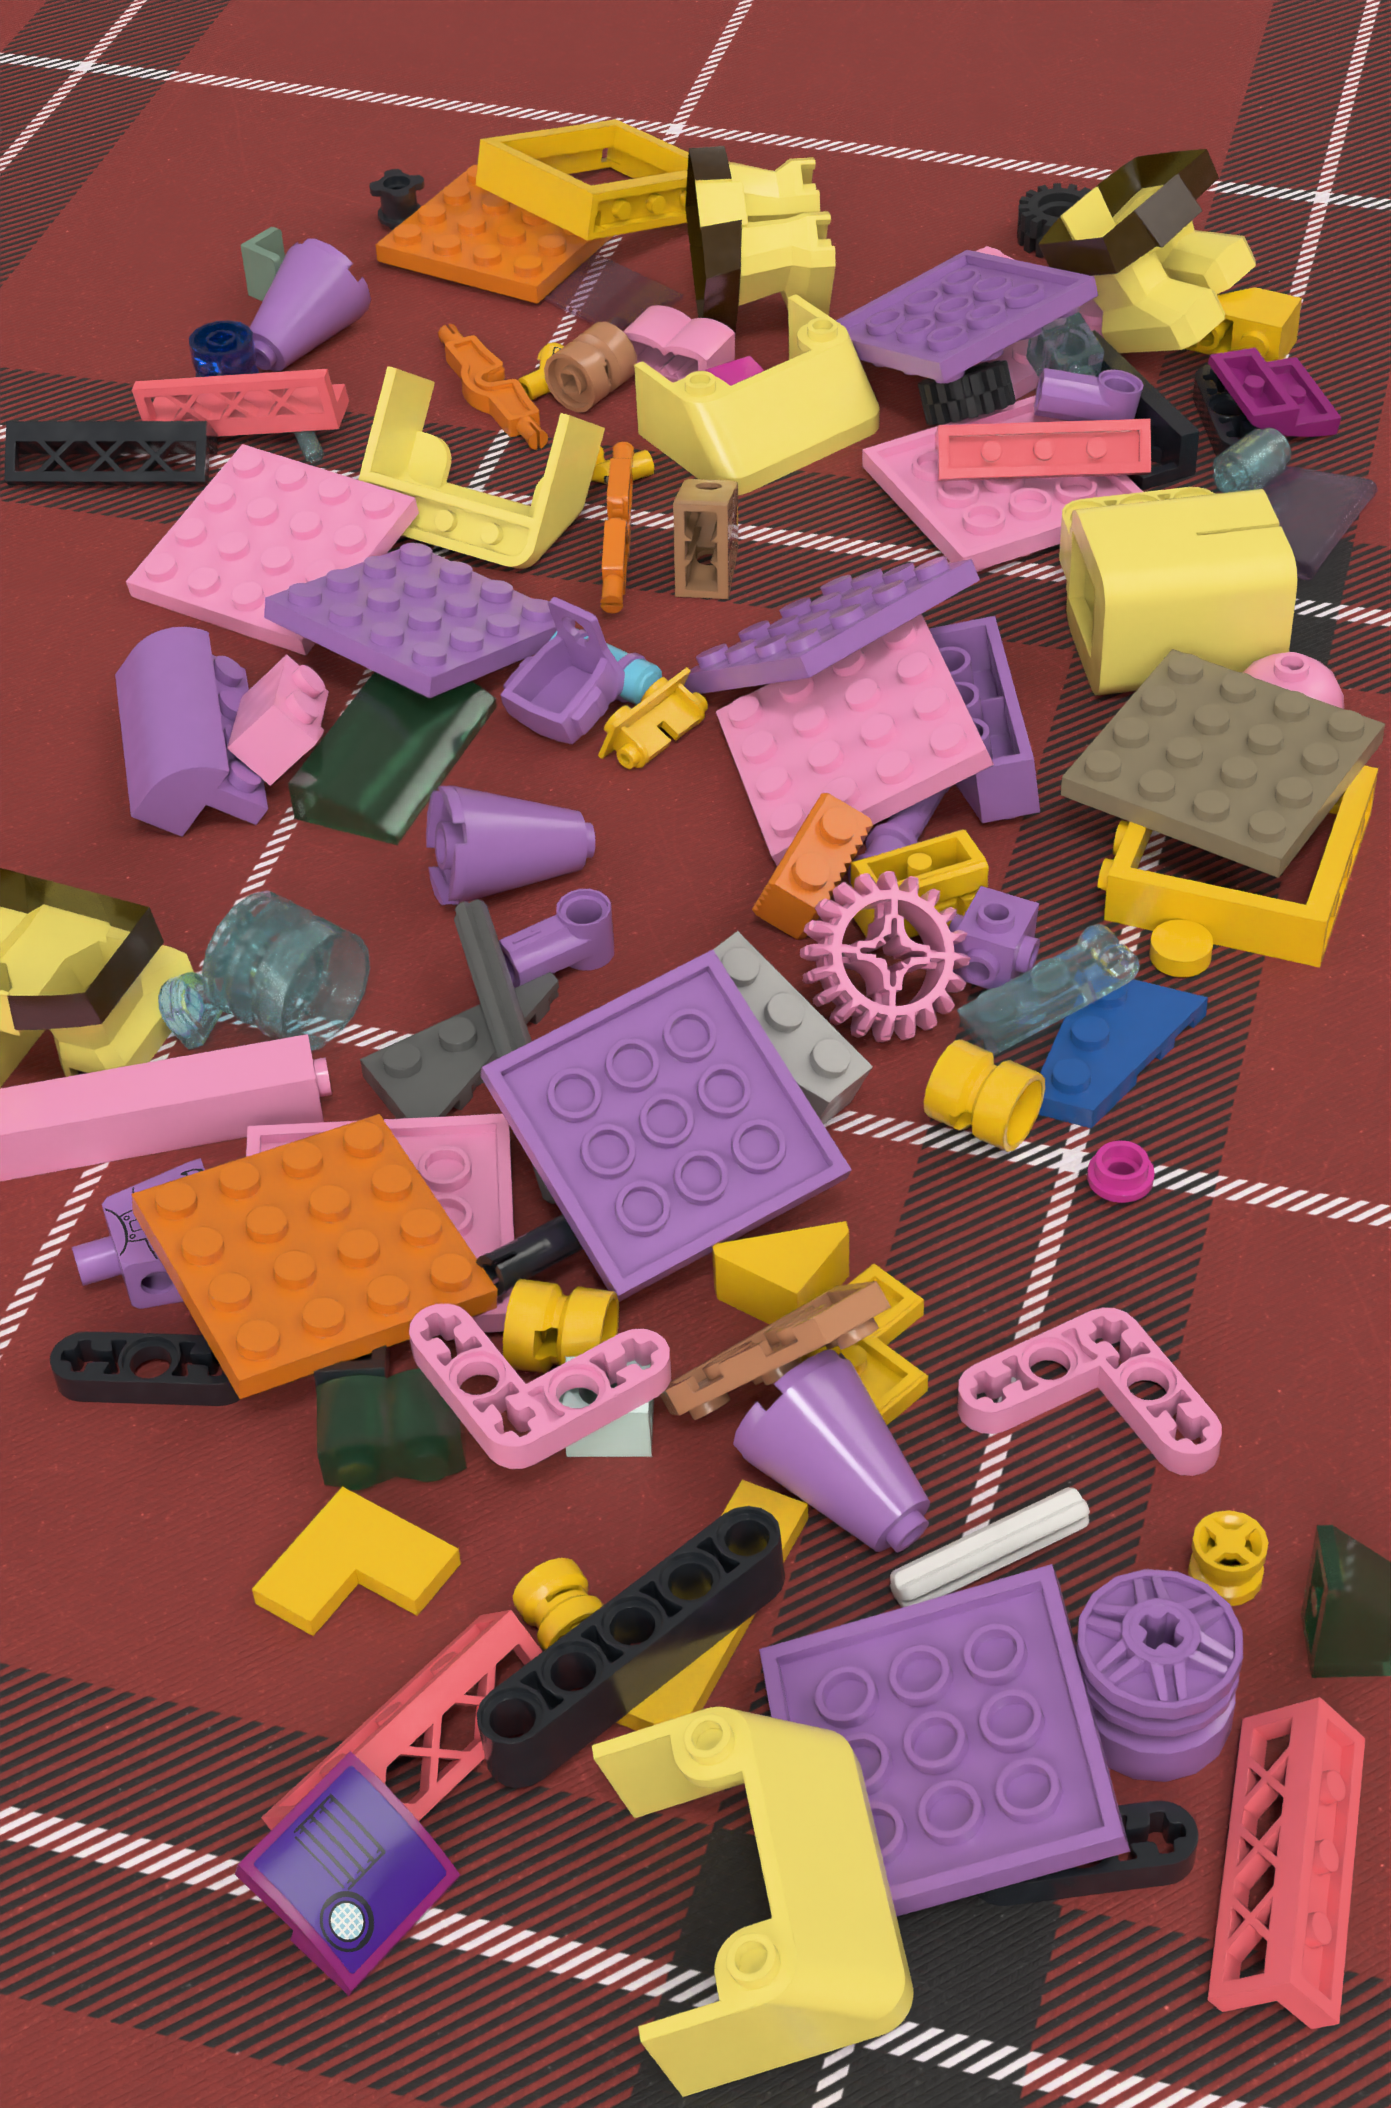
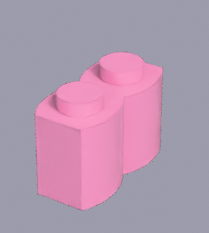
M655 305L648 307L623 331L634 346L637 354V363L645 362L672 383L685 378L692 372L705 371L706 369L735 360V332L731 328L713 319L695 318L691 320L681 311L668 306Z

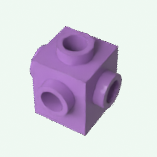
M980 886L965 915L956 914L949 926L951 933L956 930L967 932L964 941L954 944V952L964 953L971 958L969 965L955 969L952 972L959 975L967 983L1009 995L1020 972L1027 975L1030 974L1038 955L1040 939L1035 938L1039 903Z

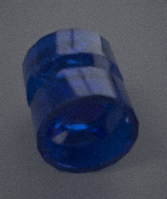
M230 320L215 321L195 329L189 336L191 360L196 371L195 377L259 373V369L256 366L257 356L253 332L249 326Z

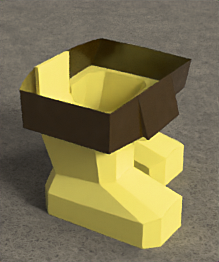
M725 146L689 148L685 210L698 318L716 320L725 324L736 333L738 306L781 292L787 310L788 297L797 294L826 315H829L836 267L835 246L831 245V239H826L828 225L831 223V215L828 211L820 212V192L816 190L815 183H812L813 169H815L816 165L813 157L789 159L775 171L729 162Z
M1207 149L1173 151L1135 157L1109 175L1063 213L1038 244L1049 267L1095 277L1098 296L1093 298V300L1103 311L1102 335L1118 353L1183 350L1198 343L1225 319V311L1217 294L1230 289L1256 266L1255 258L1245 236L1194 230L1193 219L1203 211L1196 200L1219 179Z
M0 868V1088L45 1029H50L53 1033L60 1063L66 1077L78 1075V1070L91 1073L151 1061L174 1030L169 1024L166 1006L161 1002L162 996L165 995V989L169 988L170 983L173 982L177 987L191 988L197 997L199 994L194 971L187 954L175 948L162 945L164 940L150 907Z

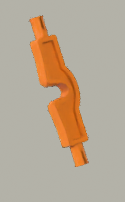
M448 324L449 329L446 325H443L438 332V337L445 344L446 362L461 379L462 393L465 400L475 409L490 414L509 437L521 435L531 449L537 450V445L540 449L543 448L548 442V434L540 427L539 409L530 400L517 379L504 380L505 368L503 367V362L490 352L475 335L463 337L454 324Z
M618 442L613 446V458H610L607 488L608 520H605L603 585L600 603H602L601 608L603 611L612 614L618 613L623 608V595L626 593L627 565L630 555L634 447L628 442Z

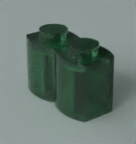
M420 1368L403 1371L389 1378L371 1375L346 1376L329 1380L317 1386V1456L325 1485L343 1486L350 1490H362L394 1477L433 1482L467 1468L465 1426Z

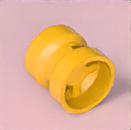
M568 1558L552 1559L536 1566L522 1578L513 1594L514 1606L528 1625L539 1629L537 1640L543 1651L604 1605L596 1596L587 1594L589 1590L587 1578L579 1566L572 1559Z

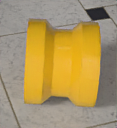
M1231 1510L1214 1512L1204 1517L1195 1527L1192 1541L1193 1553L1190 1559L1188 1575L1208 1584L1231 1606L1242 1605L1252 1600L1260 1591L1263 1580V1565L1265 1564L1269 1544L1265 1530L1250 1516ZM1235 1561L1240 1563V1565L1235 1566L1223 1565L1224 1563L1231 1565Z

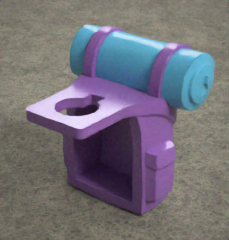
M553 597L548 606L557 631L549 642L534 656L526 657L519 664V667L503 685L504 691L500 696L508 714L523 725L542 736L573 744L582 735H585L598 719L605 714L610 702L618 700L620 702H631L635 705L639 704L648 688L662 677V671L657 665L648 662L644 656L638 653H627L606 643L598 619L594 614L557 597ZM568 618L578 622L584 629L574 628Z

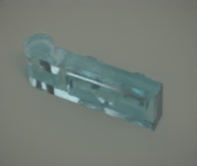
M1095 924L1082 932L1077 945L1053 958L1040 961L1031 970L999 987L983 992L977 999L956 1010L967 1033L981 1048L992 1052L995 1056L1128 984L1139 971V959L1127 946L1119 944L1118 938L1108 927L1102 924Z

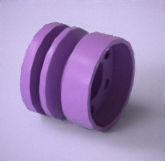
M1143 1569L1113 1578L1095 1591L1088 1600L1079 1617L1076 1644L1077 1657L1081 1664L1108 1768L1132 1779L1162 1782L1196 1774L1219 1756L1231 1732L1235 1710V1692L1239 1685V1672L1243 1660V1630L1231 1605L1208 1584L1178 1571Z

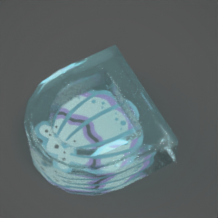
M194 972L184 973L168 979L161 986L158 995L162 1019L188 1050L205 1044L228 1003L207 979Z

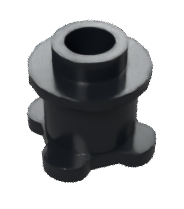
M391 169L385 171L384 177L380 180L370 183V194L380 197L381 207L378 210V220L381 224L394 230L395 227L399 226L421 207L417 203L416 195L417 190H422L425 187L424 178L421 175H409L403 173L400 169Z

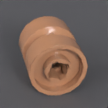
M596 322L576 337L573 342H569L547 359L544 367L545 380L550 392L565 408L574 412H586L606 397L609 392L615 390L635 374L634 365L637 364V354L630 339L616 325L608 322Z

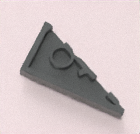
M551 972L515 988L526 1024L531 1022L537 1025L550 1010L552 1001L559 997V981ZM479 1004L360 1059L364 1079L395 1118L403 1119L445 1117L453 1107L462 1110L473 1098V1092L476 1087L484 1083L480 1077L482 1067L498 1059L482 1006Z

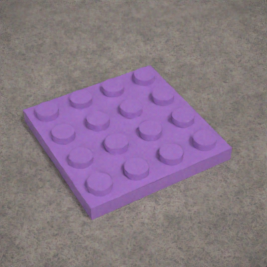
M965 250L836 321L847 329L860 360L873 363L877 367L885 366L897 369L907 375H919L934 379L937 383H950L962 378L965 375V370L977 363L998 358L1004 353V348L1018 340L1030 339L1039 335L1042 332V327L1052 321L1067 318L1078 313L1081 305L1098 296L1094 276Z
M419 543L403 544L398 550L381 556L367 557L362 563L345 569L331 570L326 576L307 583L293 584L287 590L265 597V619L428 698L536 654L549 642L557 631L548 606L549 601L532 599L513 590V586L505 581L491 580L473 572L470 565L449 561L432 553L430 547ZM568 618L569 622L575 628V620Z
M941 556L927 561L916 568L911 562L893 568L884 574L881 569H875L853 580L851 575L836 578L820 587L823 596L811 602L810 597H806L781 608L779 611L782 618L771 625L768 620L743 629L738 633L741 641L729 648L726 644L717 645L697 655L696 660L699 665L690 669L691 672L686 680L685 688L691 693L697 692L702 694L810 678L978 582L980 579L972 559L948 563L946 557Z
M714 950L490 1062L481 1069L480 1077L608 1291H615L617 1293L619 1302L711 1253L712 1246L715 1244L733 1241L846 1180L852 1170Z
M1052 1564L759 1649L771 1717L835 1731L848 1741L861 1765L896 1917L1130 1852L1081 1664L1077 1657V1648L1060 1584Z

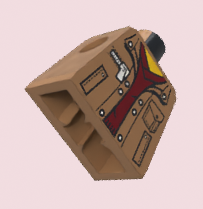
M684 480L673 503L675 597L729 599L739 544L738 483L731 480ZM705 554H713L711 558L713 565H703L697 559Z

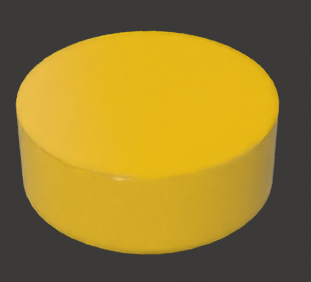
M1184 919L1166 921L1157 926L1152 932L1150 960L1159 971L1170 976L1191 977L1205 971L1211 963L1213 937L1208 929L1197 922Z

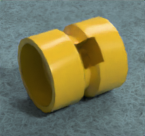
M962 1039L955 1040L940 1056L931 1073L925 1091L924 1112L928 1117L959 1131L967 1129L972 1125V1134L977 1139L1006 1152L1014 1151L1022 1144L1037 1119L1045 1093V1078L1041 1073L1011 1060L1003 1061L996 1066L994 1065V1055L992 1052Z
M519 1279L514 1285L507 1306L503 1333V1357L515 1370L545 1374L554 1364L559 1366L564 1364L566 1357H577L616 1336L619 1323L617 1293L615 1291L577 1286L569 1296H566L556 1283Z

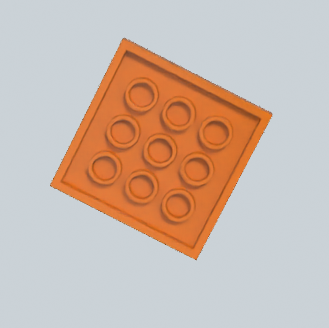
M472 165L375 245L378 262L538 304L613 236L585 240L477 186V165Z
M380 1114L131 1194L132 1210L135 1218L239 1399L311 1375L314 1371L335 1363L350 1361L370 1354L376 1348L385 1345L389 1347L409 1340L411 1321L417 1313L426 1307L435 1304H452L461 1307L471 1317L497 1308L498 1289L484 1268H481L476 1263L477 1258Z

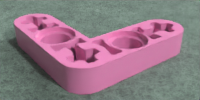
M435 1304L417 1313L410 1323L409 1336L413 1357L417 1366L486 1454L498 1465L509 1469H523L537 1464L658 1397L667 1389L671 1381L670 1348L662 1336L647 1329H631L622 1332L525 1384L473 1318L461 1307L452 1304ZM441 1335L447 1341L455 1339L457 1356L452 1359L451 1352L445 1343L439 1338H432ZM635 1360L641 1366H646L651 1363V1367L642 1370V1368L637 1364H631L628 1366L626 1364L628 1362ZM475 1375H488L498 1381L494 1389L482 1395H471L460 1389L465 1380ZM617 1382V1387H615V1388H611V1387H610V1385H612V1384H614V1383ZM574 1388H586L597 1394L596 1400L583 1408H570L559 1402L561 1395ZM507 1410L508 1420L519 1432L529 1430V1433L522 1437H519L513 1431L504 1433L501 1414Z
M1102 1307L1091 1310L974 1364L965 1370L959 1379L958 1414L965 1425L980 1433L996 1434L1006 1431L1098 1387L1155 1458L1171 1472L1187 1476H1195L1207 1472L1215 1465L1219 1457L1222 1426L1216 1414L1139 1323L1127 1312L1116 1308ZM1102 1338L1104 1340L1097 1344L1095 1343L1096 1339ZM1120 1342L1119 1353L1111 1344ZM1048 1360L1060 1363L1067 1369L1068 1373L1055 1380H1046L1037 1377L1030 1368L1037 1362ZM1011 1378H1016V1382L1011 1383ZM1141 1380L1153 1381L1161 1385L1165 1389L1166 1394L1159 1399L1143 1400L1133 1395L1128 1387L1134 1382ZM985 1393L987 1397L977 1399V1394ZM1002 1396L1001 1402L994 1403L992 1399ZM1175 1414H1176V1422H1175V1420L1172 1418ZM1176 1428L1185 1437L1184 1439L1175 1440ZM1200 1437V1438H1201V1443H1200V1444L1195 1445V1444L1191 1441V1440H1194V1439Z

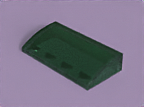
M374 672L288 783L294 819L398 845L429 802L432 792L437 791L438 786L442 784L497 707L496 698L472 681L428 698Z

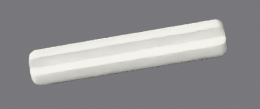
M1065 1488L893 1570L890 1574L891 1591L902 1608L947 1595L1087 1527L1089 1524V1507L1077 1489Z

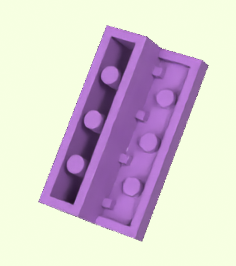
M172 627L147 636L134 647L115 674L131 817L183 837L204 806L208 805L257 825L268 810L264 781L227 749L241 697L249 690L246 670L229 657L212 655L209 632L192 627Z

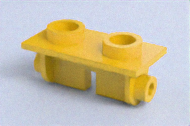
M686 667L669 681L665 677H661L648 688L641 702L631 709L628 705H624L618 709L604 726L607 736L598 756L603 759L613 750H616L617 759L622 766L627 769L633 767L642 768L669 747L671 740L659 729L660 727L676 741L702 722L705 718V711L708 709L706 699L700 693H691L684 687L691 670Z

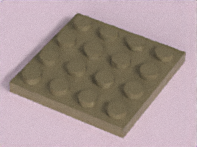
M1172 649L1062 776L1061 796L1279 878L1381 745L1385 723L1362 716L1355 711L1345 710L1308 697L1301 692L1291 691L1265 682L1247 673L1237 672L1200 659L1195 655Z

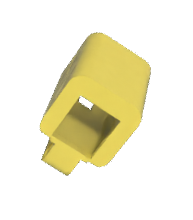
M1184 487L1085 498L1071 501L1062 509L1059 560L1067 580V619L1071 635L1094 695L1137 691L1172 649L1195 655L1200 659L1237 672H1244L1254 661L1268 655L1289 652L1297 593V567L1292 548L1282 527L1279 526V520L1263 489L1215 494L1208 489L1200 487Z

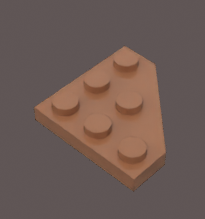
M877 1281L835 1286L669 1383L667 1389L660 1394V1397L670 1414L680 1416L689 1411L693 1420H697L730 1401L731 1399L727 1392L750 1381H753L754 1385L763 1381L765 1385L772 1384L802 1363L800 1357L824 1346H826L827 1350L836 1346L844 1349L864 1339L879 1329L873 1317L891 1306Z

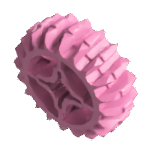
M892 871L882 873L877 883L870 874H861L855 878L854 888L843 882L833 889L835 902L823 899L816 905L815 909L823 921L812 920L805 925L804 932L810 938L817 941L818 944L806 945L801 948L799 956L808 961H816L817 968L804 973L802 981L806 984H813L817 981L821 982L824 991L816 994L813 998V1004L820 1007L832 1001L836 1008L831 1013L829 1020L834 1025H839L852 1016L850 1028L851 1035L859 1038L866 1035L872 1026L876 1042L890 1040L893 1031L901 1040L912 1038L915 1036L916 1025L924 1031L937 1025L935 1012L941 1014L951 1012L955 1004L947 992L957 993L962 991L966 985V982L952 971L969 965L970 957L964 953L954 952V944L964 941L967 932L956 930L951 933L946 924L954 919L957 910L949 907L938 912L934 908L939 900L940 890L931 889L919 897V880L916 877H908L898 887L897 878ZM864 909H874V922L868 924L866 940L857 941L851 945L842 944L845 930L856 913ZM904 919L916 929L924 945L915 943L908 937L904 929ZM883 946L884 954L904 961L887 967L885 959L876 958V954L865 953H870ZM844 968L855 970L862 976L866 984L867 997L861 994L851 983ZM917 969H927L925 980L917 995L907 1005L896 1006V992L902 990L904 974Z

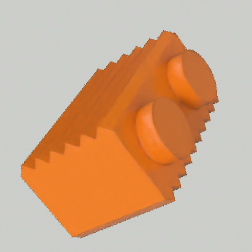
M821 793L752 908L755 915L796 940L805 939L807 936L804 932L805 925L812 920L817 921L819 919L815 907L823 899L831 900L833 889L842 881L841 879L873 827L871 818L830 793Z

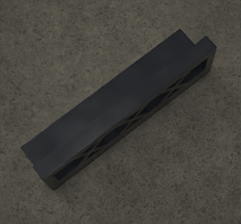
M1093 330L1077 335L1076 365L1061 369L1060 371L1099 377V374L1106 370H1121L1137 376L1144 385L1134 419H1150L1151 462L1161 463L1162 465L1151 468L1149 475L1127 476L1143 491L1195 475L1199 430L1097 331Z
M6 421L4 482L8 485H208L209 454H217L218 434L207 421ZM20 454H49L51 456L37 471H19ZM69 454L101 455L87 471H73L63 461ZM119 454L151 455L137 471H123L113 461ZM169 454H196L195 471H173L163 459ZM59 464L65 471L52 470ZM109 464L115 471L102 470ZM159 464L165 471L152 470Z

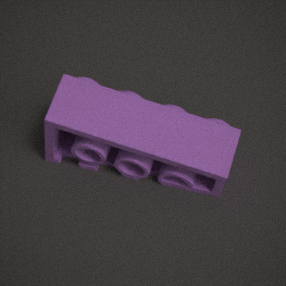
M995 616L930 628V632L994 765L956 783L957 787L982 823L1039 813L1040 805L1034 757Z

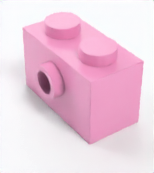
M286 655L241 697L227 749L270 786L304 754L311 750L324 732L321 723L329 691L325 689L324 682L320 676L306 665L299 666Z

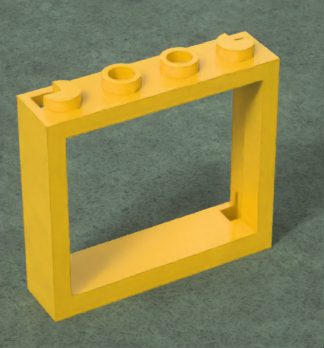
M617 119L480 139L476 185L585 240H593L687 223L685 201L689 152ZM608 148L607 158H602L603 149ZM612 168L634 179L590 186L568 174Z
M1364 766L1329 811V813L1337 814L1306 905L1138 869L1153 830L1133 822L1121 820L1113 845V855H1115L1114 860L1104 859L1098 878L1097 887L1106 890L1104 920L1154 931L1157 926L1166 921L1175 919L1190 920L1208 929L1215 945L1320 968L1371 816L1378 768Z

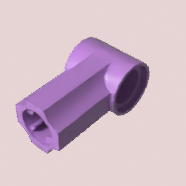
M1044 368L1042 373H1040L1037 384L1034 415L1067 421L1134 419L1144 385L1137 376L1121 370H1106L1101 372L1099 377Z
M593 889L571 891L562 896L557 903L556 915L499 940L514 988L549 972L553 974L568 966L578 970H595L609 963L614 956V935L611 902L608 897L602 892Z

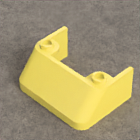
M797 294L788 297L789 360L732 386L706 371L692 372L685 378L672 383L643 361L634 365L638 434L698 479L731 480L737 482L738 495L747 494L873 435L879 429L880 407L847 329Z
M388 366L358 480L415 497L419 514L401 536L516 569L528 568L535 564L582 512L605 428L570 415L560 414L544 477L536 486L531 506L447 482L451 467L450 449L441 438L422 432L435 382Z
M710 1707L592 1745L595 1762L634 1819L745 1783L772 1918L739 1929L721 1946L716 1957L714 1969L719 2001L638 2026L641 2043L682 2097L887 2034L904 2021L913 2002V1984L861 1765L850 1744L842 1735L824 1728L736 1709Z

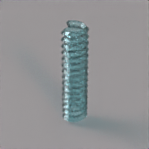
M315 431L293 432L308 462L314 463L323 459L324 451Z

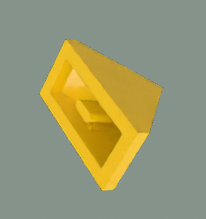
M846 1221L717 1243L712 1246L714 1290L717 1299L769 1325L835 1286H841L849 1277V1229Z

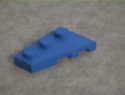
M1087 968L1040 1072L1045 1078V1093L1038 1115L1092 1128L1136 1085L1137 1075L1154 1058L1161 1060L1174 1048L1175 1038L1188 1025L1194 1028L1206 1016L1208 997Z

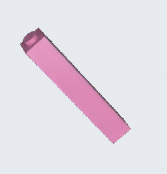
M308 1034L1 1088L0 1182L247 1137V1126L324 1122L320 1097L332 1095L326 1058L312 1059Z

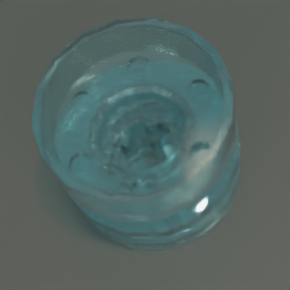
M268 890L250 894L232 907L217 926L206 949L202 968L204 994L217 1009L234 1015L236 1019L243 1023L257 1026L261 1033L274 1040L308 1034L311 1051L323 1048L336 1037L354 1016L366 990L370 972L369 950L361 936L330 920L314 916L311 910L294 904L293 901Z

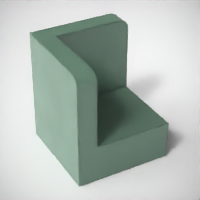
M275 227L268 228L240 245L248 295L260 301H263L285 257L282 232Z

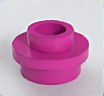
M1112 1141L1103 1145L1090 1160L1087 1180L1091 1189L1100 1197L1112 1202L1126 1203L1139 1200L1150 1192L1153 1187L1155 1172L1147 1153L1142 1147L1129 1141Z

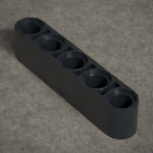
M753 1506L738 1507L724 1513L489 1692L479 1705L477 1723L487 1767L493 1778L504 1786L514 1788L528 1787L542 1781L773 1600L782 1590L785 1581L779 1523L775 1517L768 1511ZM583 1688L581 1690L571 1691L572 1689ZM524 1734V1735H522V1736H520V1737L509 1738V1737H511V1736H513V1735Z

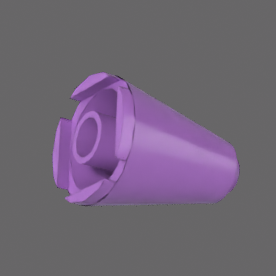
M306 239L303 244H298L297 241L287 251L244 338L247 355L257 367L263 370L281 371L365 314L371 301L369 288L363 277L357 282L348 270L353 263L346 255L330 244L317 239Z
M453 785L438 786L439 791H433L430 796L427 812L426 844L427 848H435L438 866L428 868L434 895L441 905H458L462 901L469 902L583 869L586 858H592L594 855V828L590 822L585 823L580 811Z
M833 1349L822 1351L807 1358L774 1384L783 1394L767 1411L757 1401L747 1412L736 1430L733 1445L747 1462L876 1552L883 1551L889 1547H892L896 1552H900L913 1544L928 1527L929 1522L924 1515L930 1506V1501L851 1361L846 1359L841 1352L838 1355Z

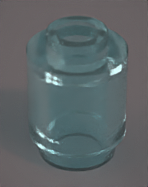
M1274 428L1251 431L1214 459L1213 471L1217 487L1223 493L1263 488L1281 475L1286 468V464L1290 461L1291 449L1288 441Z

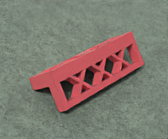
M328 369L135 381L132 388L142 421H207L218 434V437L339 429L349 403L345 384L332 385Z
M1150 419L938 425L935 432V449H938V481L1149 475L1151 473Z
M512 1610L480 1615L261 1818L272 1830L351 1751L384 1784L386 1782L387 1766L398 1756L422 1758L420 1791L408 1803H403L413 1816L420 1821L485 1758L477 1723V1711L481 1701L495 1687L496 1664L512 1649L524 1665L543 1651ZM478 1682L477 1696L464 1695ZM453 1704L476 1706L474 1740L462 1751L440 1749L442 1715ZM424 1733L423 1747L410 1746ZM439 1759L452 1760L438 1773Z
M1320 1697L1242 1718L1208 1992V2001L1222 2012L1278 2001L1310 2029L1336 2025L1340 2022L1365 1738ZM1290 1734L1289 1747L1271 1768L1266 1771L1264 1765L1267 1740ZM1281 1795L1283 1797L1282 1814L1259 1840L1256 1837L1258 1819L1275 1799ZM1273 1865L1275 1867L1274 1886L1251 1911L1248 1908L1250 1889L1267 1869ZM1262 1938L1266 1939L1267 1949L1264 1973L1240 1978L1242 1961Z

